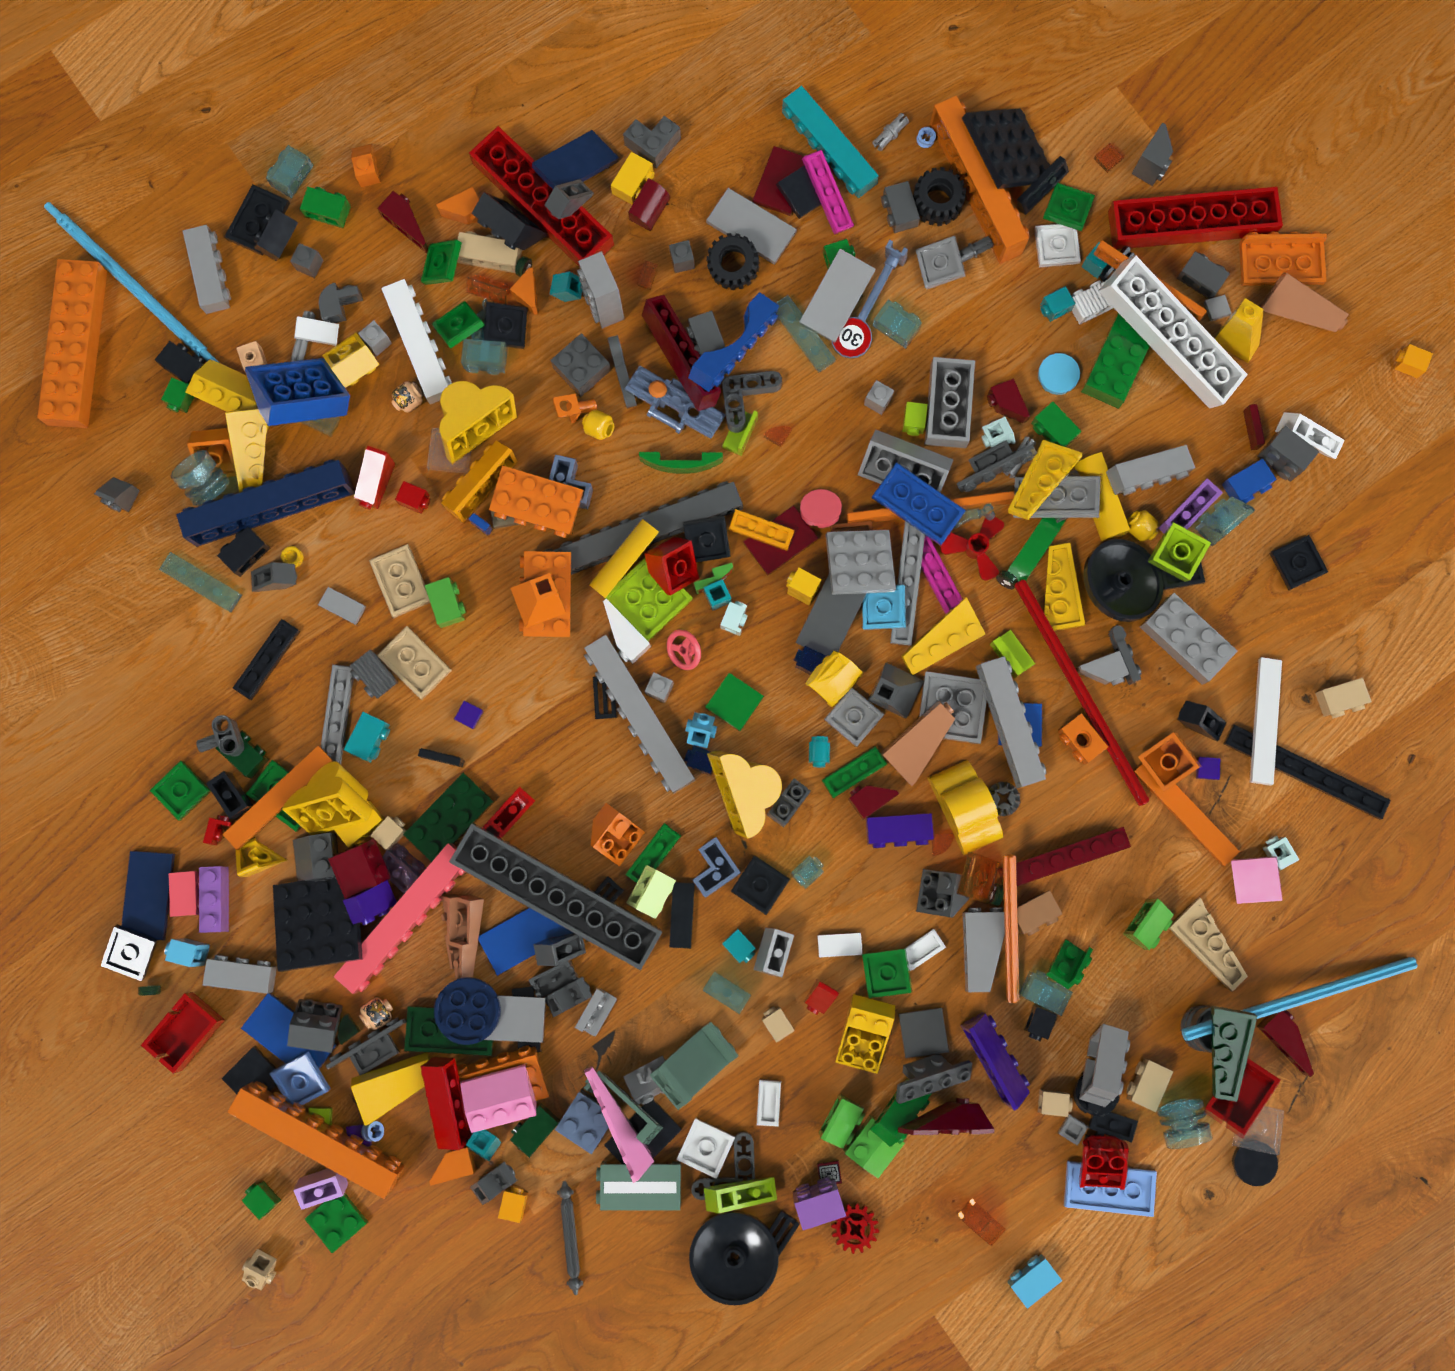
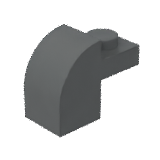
M336 283L325 287L319 297V309L323 321L330 323L347 321L343 305L363 301L359 288L348 285L339 289Z
M581 977L544 998H546V1003L553 1017L593 996L588 983Z
M502 1162L470 1186L481 1204L484 1205L518 1180L512 1167Z

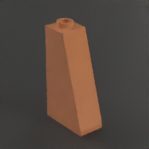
M1282 273L1259 305V307L1264 309V312L1333 332L1341 330L1348 321L1346 318L1349 315L1288 273Z
M937 701L882 751L883 756L911 786L915 784L955 720V717L952 715L955 711L947 702L942 704L940 701Z

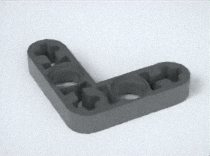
M618 335L609 337L608 343L626 408L637 406L634 395L625 390L630 379Z
M767 371L732 375L723 380L722 387L728 429L731 432L739 433L746 427L743 396L774 393L781 389L782 377L778 372ZM774 379L775 384H771L770 380ZM749 381H756L758 385L750 388L747 386V383ZM729 384H733L734 389H730ZM733 400L740 403L736 408H732L728 404ZM734 415H738V425L734 423Z
M742 1131L735 1136V1177L696 1179L691 1189L696 1199L705 1200V1195H700L699 1191L695 1190V1188L699 1187V1183H703L704 1187H711L710 1182H715L714 1186H716L720 1182L733 1183L743 1181V1177L738 1178V1174L744 1176L752 1174V1177H747V1180L755 1179L754 1141L750 1133ZM741 1136H746V1140H750V1143L746 1144V1152L751 1151V1155H737V1152H742V1145L737 1143V1141L741 1140ZM743 1158L751 1162V1167L746 1171L738 1167V1162Z

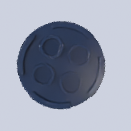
M472 977L460 978L449 983L439 993L434 1006V1018L440 1031L450 1041L462 1045L475 1044L489 1037L496 1029L501 1015L500 1000L495 990L485 981Z

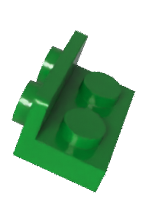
M1065 939L1061 943L1046 975L1066 989H1070L1074 984L1078 985L1084 977L1083 969H1086L1092 961L1090 955L1093 949L1088 947L1083 951Z

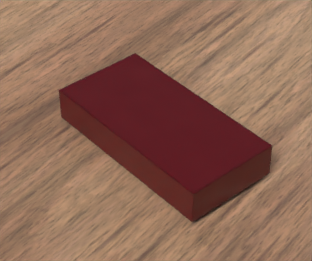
M1251 404L1243 413L1252 451L1261 448L1265 444L1258 405Z

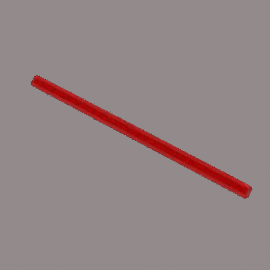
M1026 580L1017 582L1014 585L1015 589L1093 727L1108 746L1106 750L1138 806L1147 804L1149 798Z

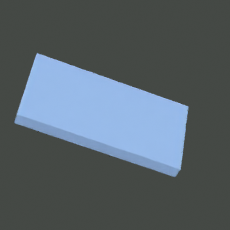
M1067 1161L1064 1207L1154 1217L1157 1171L1127 1167L1125 1190L1092 1186L1080 1188L1081 1162Z

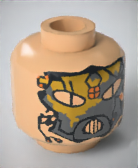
M403 382L392 391V404L398 411L402 410L409 413L422 403L423 392L416 383Z
M375 997L361 1007L359 1017L368 1030L371 1028L377 1030L391 1021L392 1015L390 1011L393 1008L386 999L382 1001L380 998Z

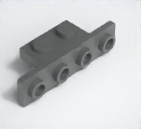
M1006 440L969 459L975 474L958 482L959 490L961 493L970 492L978 484L993 480L1001 472H1009L1014 469L1015 465L1032 460L1037 454L1034 445L1032 444L1013 454Z
M398 1017L386 1024L388 1026L387 1029L382 1032L377 1029L367 1035L369 1040L361 1043L359 1040L348 1047L349 1052L344 1055L339 1052L329 1058L331 1063L327 1064L326 1068L331 1069L350 1057L359 1075H362L400 1053L389 1033L404 1025L407 1021L406 1018L399 1020Z
M936 1054L903 1065V1073L910 1080L897 1085L896 1101L901 1104L970 1080L972 1062L967 1060L951 1065L942 1055Z

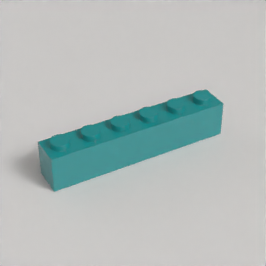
M800 86L783 99V115L788 120H792L798 133L803 134L807 138L808 144L812 149L823 151L827 163L833 169L834 175L839 180L842 179L847 190L852 195L855 194L859 199L877 185L879 175L803 86Z

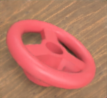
M683 629L675 630L669 635L667 652L671 661L680 669H694L701 659V649L697 639L690 632ZM677 636L686 637L681 644L673 643ZM674 651L679 652L683 656L685 663H682L676 657Z

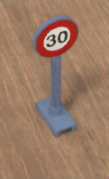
M888 241L885 247V258H887L884 263L885 266L859 316L849 317L836 342H832L835 351L842 357L849 359L858 358L864 355L870 348L872 332L865 321L892 270L896 268L897 264L904 266L907 260V248L904 247L902 252H900L898 249H893V241Z

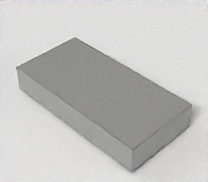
M330 587L326 589L318 604L320 607L357 625L366 608L363 604Z

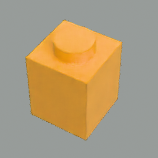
M1409 344L1403 350L1400 349L1395 357L1397 363L1394 369L1418 379L1426 372L1433 353Z
M519 1186L506 1188L498 1218L520 1223L523 1218L528 1192H524V1188Z

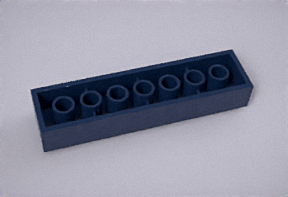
M328 460L319 467H307L303 470L304 472L298 474L289 473L284 475L283 479L277 481L268 480L262 486L256 488L247 487L241 493L226 494L223 496V499L217 501L209 500L196 508H185L181 513L176 514L183 538L199 547L235 535L247 526L252 529L354 495L355 490L349 472L339 460Z

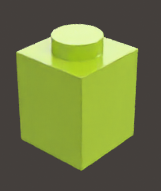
M906 403L902 432H907L911 436L923 434L928 404Z

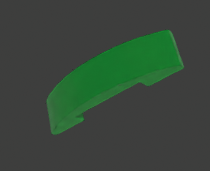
M639 452V458L643 464L659 471L674 474H690L705 471L723 462V452H702V460H661L660 452Z
M1042 518L1004 574V577L1015 584L1021 580H1027L1067 518Z

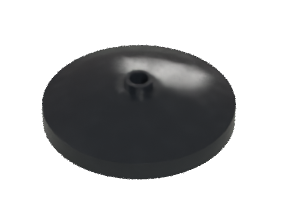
M1113 539L1102 543L1089 554L1083 571L1084 585L1094 605L1108 617L1123 622L1137 621L1151 614L1159 605L1163 595V578L1160 568L1149 563L1148 560L1151 554L1132 541Z
M739 1211L720 1213L708 1219L695 1234L689 1253L690 1270L697 1286L709 1298L725 1305H743L761 1297L773 1283L779 1263L777 1244L769 1228L758 1218ZM735 1252L736 1255L739 1254V1257L733 1259L731 1253Z

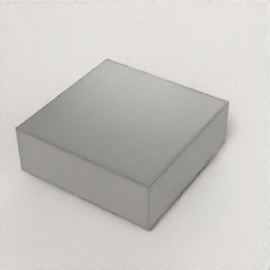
M1225 295L1204 301L1210 321L1228 317L1232 314Z
M1068 1114V1117L1065 1118L1057 1133L1078 1146L1089 1126Z

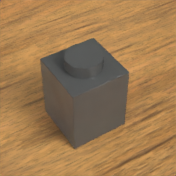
M689 240L669 245L670 257L675 273L695 269Z
M300 243L290 260L297 271L313 278L316 277L324 261L317 250Z

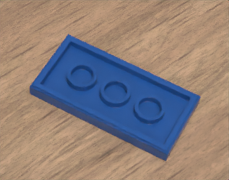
M897 462L872 496L874 500L940 546L966 511Z
M528 908L480 935L478 940L496 974L500 975L534 956L533 944L550 937L573 932Z
M268 993L241 1029L284 1063L309 1052L320 1069L331 1053L287 1046L289 1026L294 1011L273 994ZM335 1043L332 1052L337 1047V1044Z

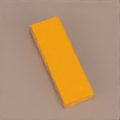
M735 509L728 527L730 531L786 551L789 548L795 531Z

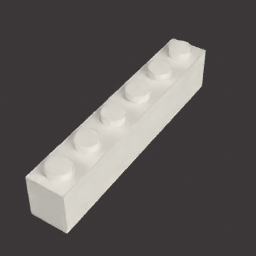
M405 279L383 287L382 291L429 404L440 401L443 390L452 384L449 376L445 377L443 370L446 367L442 358H437L435 352L439 350L435 340H430L428 336L431 330L427 321H422L421 315L424 313L420 304H415L413 297L416 296L413 286L412 284L407 285Z

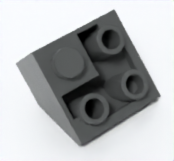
M885 663L868 701L906 719L924 680Z
M923 869L916 912L953 918L969 900L973 877Z

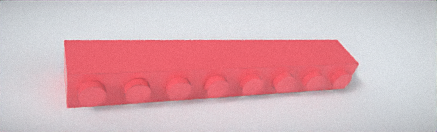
M448 843L364 940L362 943L363 960L346 962L334 975V978L352 994L359 991L362 993L370 985L371 982L368 980L373 975L377 976L385 967L383 963L387 958L391 959L399 951L398 945L402 941L405 943L412 936L413 932L411 930L416 924L420 926L425 921L427 911L430 908L434 909L442 900L440 896L445 891L448 893L456 884L454 880L458 875L462 876L466 873L464 870L449 863L457 849L453 843Z

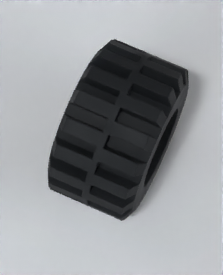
M943 167L940 170L932 168L931 172L927 170L923 176L919 177L915 185L913 198L918 214L922 216L921 221L924 223L927 220L929 225L932 226L933 223H937V226H942L943 222L947 225L951 222V219L954 221L958 214H960L966 197V188H964V181H959L960 176L958 174L954 175L953 170L945 171ZM936 190L942 191L948 195L950 200L946 203H936L929 198L928 193Z
M727 233V237L723 238V235H721L718 242L713 241V247L708 249L709 255L706 261L708 263V270L718 285H722V288L727 289L729 287L731 290H735L736 287L743 289L745 284L749 286L751 280H755L757 277L756 272H759L760 263L757 250L752 241L750 242L746 236L741 237L738 233L735 236ZM731 252H739L745 257L743 267L735 272H728L721 265L723 258Z

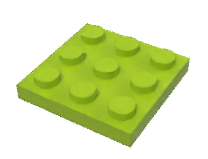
M645 558L621 579L605 598L648 642L693 600L684 588L671 596L667 595L649 574Z

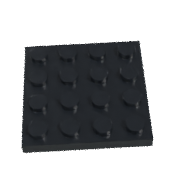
M1021 108L967 112L962 117L997 189L1031 185L1050 166Z
M335 876L273 885L278 972L363 960L360 923L352 924L343 903L344 895Z

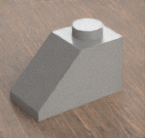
M1120 651L1076 668L1079 674L1104 685L1112 683L1113 686L1125 681L1124 677L1129 675Z

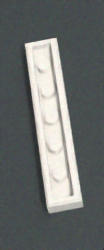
M1263 657L1258 660L1250 783L1270 786L1274 784L1282 660Z

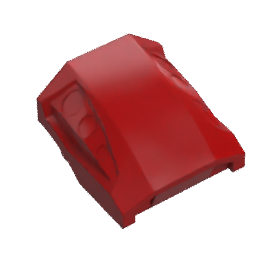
M1092 1135L1082 1141L1083 1151L1079 1175L1080 1188L1092 1186L1125 1190L1129 1151L1127 1142L1115 1136Z

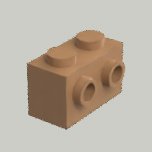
M1045 891L1017 906L1018 930L1020 934L1027 933L1030 936L1040 930L1039 926L1045 923L1049 926L1059 920L1058 916L1062 915V912L1051 891Z

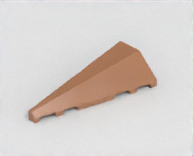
M442 894L440 898L443 902L444 914L441 917L442 921H446L447 925L445 940L450 969H454L456 980L466 977L473 978L484 899L473 895Z

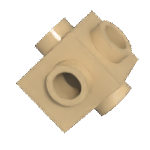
M257 1249L252 1258H248L242 1267L244 1271L242 1281L249 1287L262 1291L266 1283L270 1284L276 1275L274 1268L277 1259Z

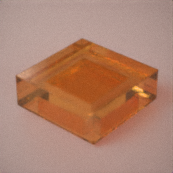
M1109 143L1095 155L1094 160L1108 173L1124 157Z

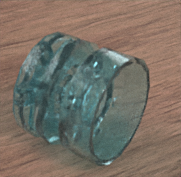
M206 450L198 451L184 459L175 467L170 475L180 489H186L185 495L187 498H190L194 506H201L204 502L213 500L226 489L230 482L228 476L223 474L221 468H215L216 462Z
M1179 1099L1158 1107V1116L1164 1117L1159 1120L1160 1124L1171 1126V1128L1163 1132L1168 1149L1188 1148L1213 1139L1209 1123L1198 1122L1199 1119L1207 1115L1205 1110H1198L1204 1106L1202 1099Z

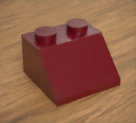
M374 838L356 844L328 859L345 899L375 887L391 878Z

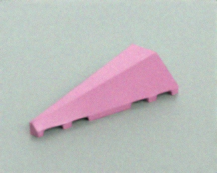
M587 1068L584 1070L585 1075L634 1183L642 1177L654 1162L651 1152L645 1144L636 1138L638 1135L637 1131L594 1068Z

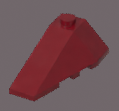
M956 1097V1101L946 1102L898 1127V1132L910 1135H939V1133L959 1135V1133L991 1134L994 1133V1127L979 1103L969 1102V1098Z

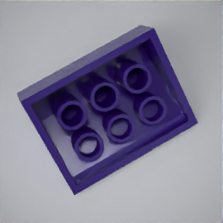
M982 1012L960 1026L1001 1100L1015 1111L1030 1093L1027 1088L1030 1084L1025 1075H1020L1016 1069L1019 1064L1013 1054L1009 1055L1005 1047L1008 1045L1001 1034L998 1036L994 1028L997 1025L991 1015L987 1016L986 1013Z

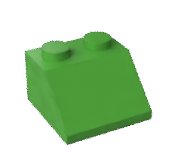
M1147 899L1123 935L1144 950L1154 949L1160 941L1159 935L1163 930L1166 931L1173 922L1171 918L1174 914L1159 899Z
M839 1093L819 1131L820 1138L842 1149L845 1144L849 1146L854 1137L852 1131L855 1125L859 1126L865 1116L863 1113L864 1108Z
M869 1115L854 1135L849 1146L847 1145L843 1151L859 1166L879 1178L905 1142L901 1144L897 1142L889 1147L870 1130L876 1119Z

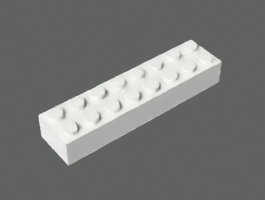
M1136 255L1123 261L1099 289L1098 292L1209 409L1224 405L1248 375Z

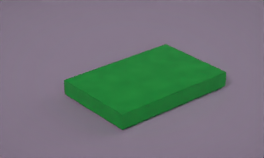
M271 760L247 791L246 795L258 802L289 771L276 761ZM283 810L276 815L278 819L295 832L301 829V826Z

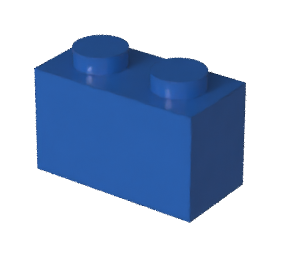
M1261 459L1227 479L1222 486L1234 505L1240 502L1244 505L1255 498L1253 495L1257 492L1263 494L1272 488L1271 484L1277 479L1264 459Z

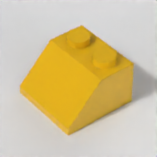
M354 333L322 355L345 388L356 384L359 378L365 374L372 373L379 365L357 333Z

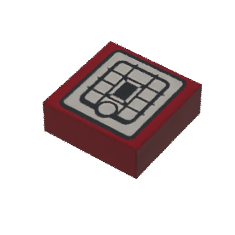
M839 1160L817 1163L819 1179L830 1177V1180L835 1179L836 1184H842Z

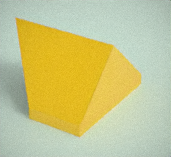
M256 838L249 840L240 850H236L237 874L241 877H249L288 861L258 842Z

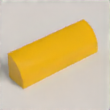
M1102 452L1078 461L1074 466L1077 476H1100L1101 479L1099 518H1093L1101 541L1104 542L1125 535L1130 531L1118 495L1114 494L1106 474L1108 468Z
M642 519L589 585L606 598L659 531Z

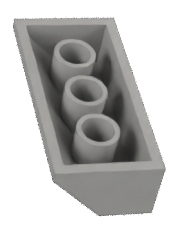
M875 429L858 475L881 484L897 462L928 485L941 492L953 459Z

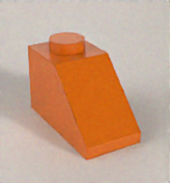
M372 144L352 148L351 159L355 177L360 186L365 187L381 183Z
M473 187L436 204L441 217L467 225L478 223V218L472 214L479 201Z
M464 1146L461 1150H449L444 1155L429 1181L430 1186L472 1175L477 1171L473 1152L468 1146Z

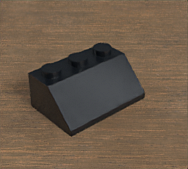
M483 192L472 212L478 218L477 222L480 225L492 229L490 233L499 239L503 238L505 240L504 244L513 250L516 248L526 250L548 235L547 232L509 202L486 192Z

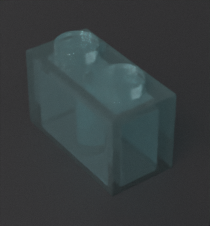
M288 145L285 150L280 152L275 165L268 170L266 179L271 187L292 198L313 168V164L308 156Z
M888 299L874 318L872 326L906 349L919 332L922 322L917 315L909 314L903 310L899 303Z
M464 339L461 364L466 371L471 373H478L479 371H487V373L497 375L499 372L505 373L507 346L505 342Z
M1037 970L1036 973H1028L1019 996L1062 1016L1073 992L1057 982H1051L1045 973Z
M716 971L713 972L703 988L704 992L738 1014L741 1013L751 997L749 992Z

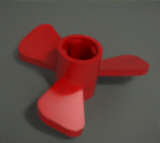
M992 515L985 517L980 532L973 534L969 540L950 532L940 546V550L944 555L966 552L968 557L977 560L979 576L982 580L988 581L996 578L999 570L985 553L989 548V540L1004 528V522ZM975 542L977 546L982 544V548L977 552L973 550L974 548L971 543Z

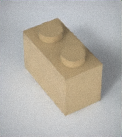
M1363 678L1315 693L1323 716L1331 715L1332 719L1345 715L1344 711L1352 709V712L1366 709L1364 704L1372 702Z
M1143 1058V1061H1140L1136 1066L1135 1073L1137 1075L1134 1082L1131 1081L1127 1087V1099L1156 1112L1173 1071Z

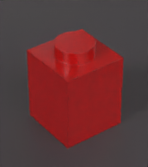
M403 481L395 501L403 507L422 514L423 510L428 508L431 499L426 490Z

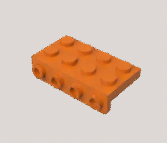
M1318 231L1308 234H1300V232H1290L1288 234H1279V232L1259 234L1251 232L1246 234L1239 242L1241 286L1275 285L1282 273H1288L1304 285H1324L1326 283L1324 242L1327 240V234H1321Z
M502 465L489 510L495 512L494 517L506 520L507 516L515 518L514 523L526 526L528 522L534 524V529L546 532L548 528L555 531L554 535L566 538L567 534L571 536L573 534L572 529L584 490Z
M524 551V556H520V568H524V577H520V584L551 573L566 613L525 628L523 620L520 619L519 632H523V636L570 637L571 552Z
M523 1046L517 1051L510 1053L502 1052L493 1058H482L469 1065L461 1064L457 1066L461 1082L525 1064L536 1101L549 1097V1090L537 1057L536 1046Z

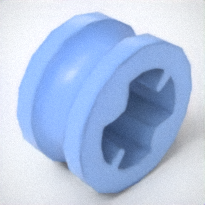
M930 127L921 128L916 138L918 145L923 148L931 147L934 144L936 133ZM924 134H928L927 137L930 136L929 141H925V138L924 140L922 139Z
M374 1121L369 1125H363L361 1131L363 1139L369 1142H376L382 1139L384 1135L382 1123ZM371 1128L375 1131V1135L370 1131Z

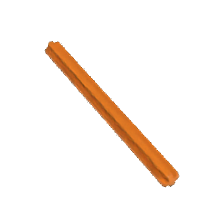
M1006 854L1003 856L1006 1000L1009 1003H1017L1020 998L1016 856Z

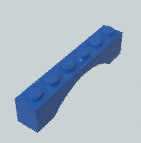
M759 292L748 304L744 314L745 326L742 336L733 344L723 349L704 352L693 364L688 378L708 392L714 386L718 387L723 381L724 375L731 373L735 367V362H740L744 358L746 350H751L754 347L757 338L764 336L768 329L767 326L769 324L772 326L779 316L776 314L779 305Z

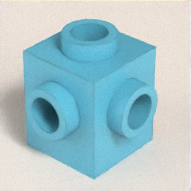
M694 712L693 719H688L685 732H689L687 744L708 748L710 738H715L717 726H714L715 717L705 713Z

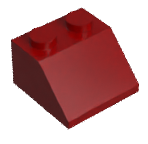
M673 537L644 553L649 574L669 596L699 579L692 540Z

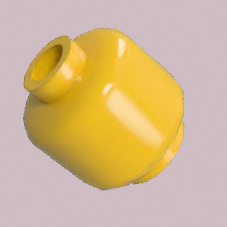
M595 409L583 418L584 432L598 440L610 437L614 431L612 417L604 412Z
M1137 510L1127 519L1130 528L1129 533L1139 541L1152 540L1158 534L1159 522L1146 510Z

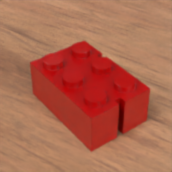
M194 992L184 993L171 1008L173 1012H168L141 1044L154 1058L161 1057L159 1062L173 1074L184 1070L225 1021L223 1017Z
M1247 1058L1237 1102L1218 1099L1213 1096L1205 1107L1204 1113L1220 1124L1225 1121V1127L1243 1139L1278 1087L1281 1079Z

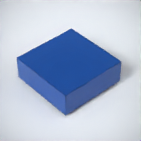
M475 513L469 517L470 522L487 536L492 532L490 524Z

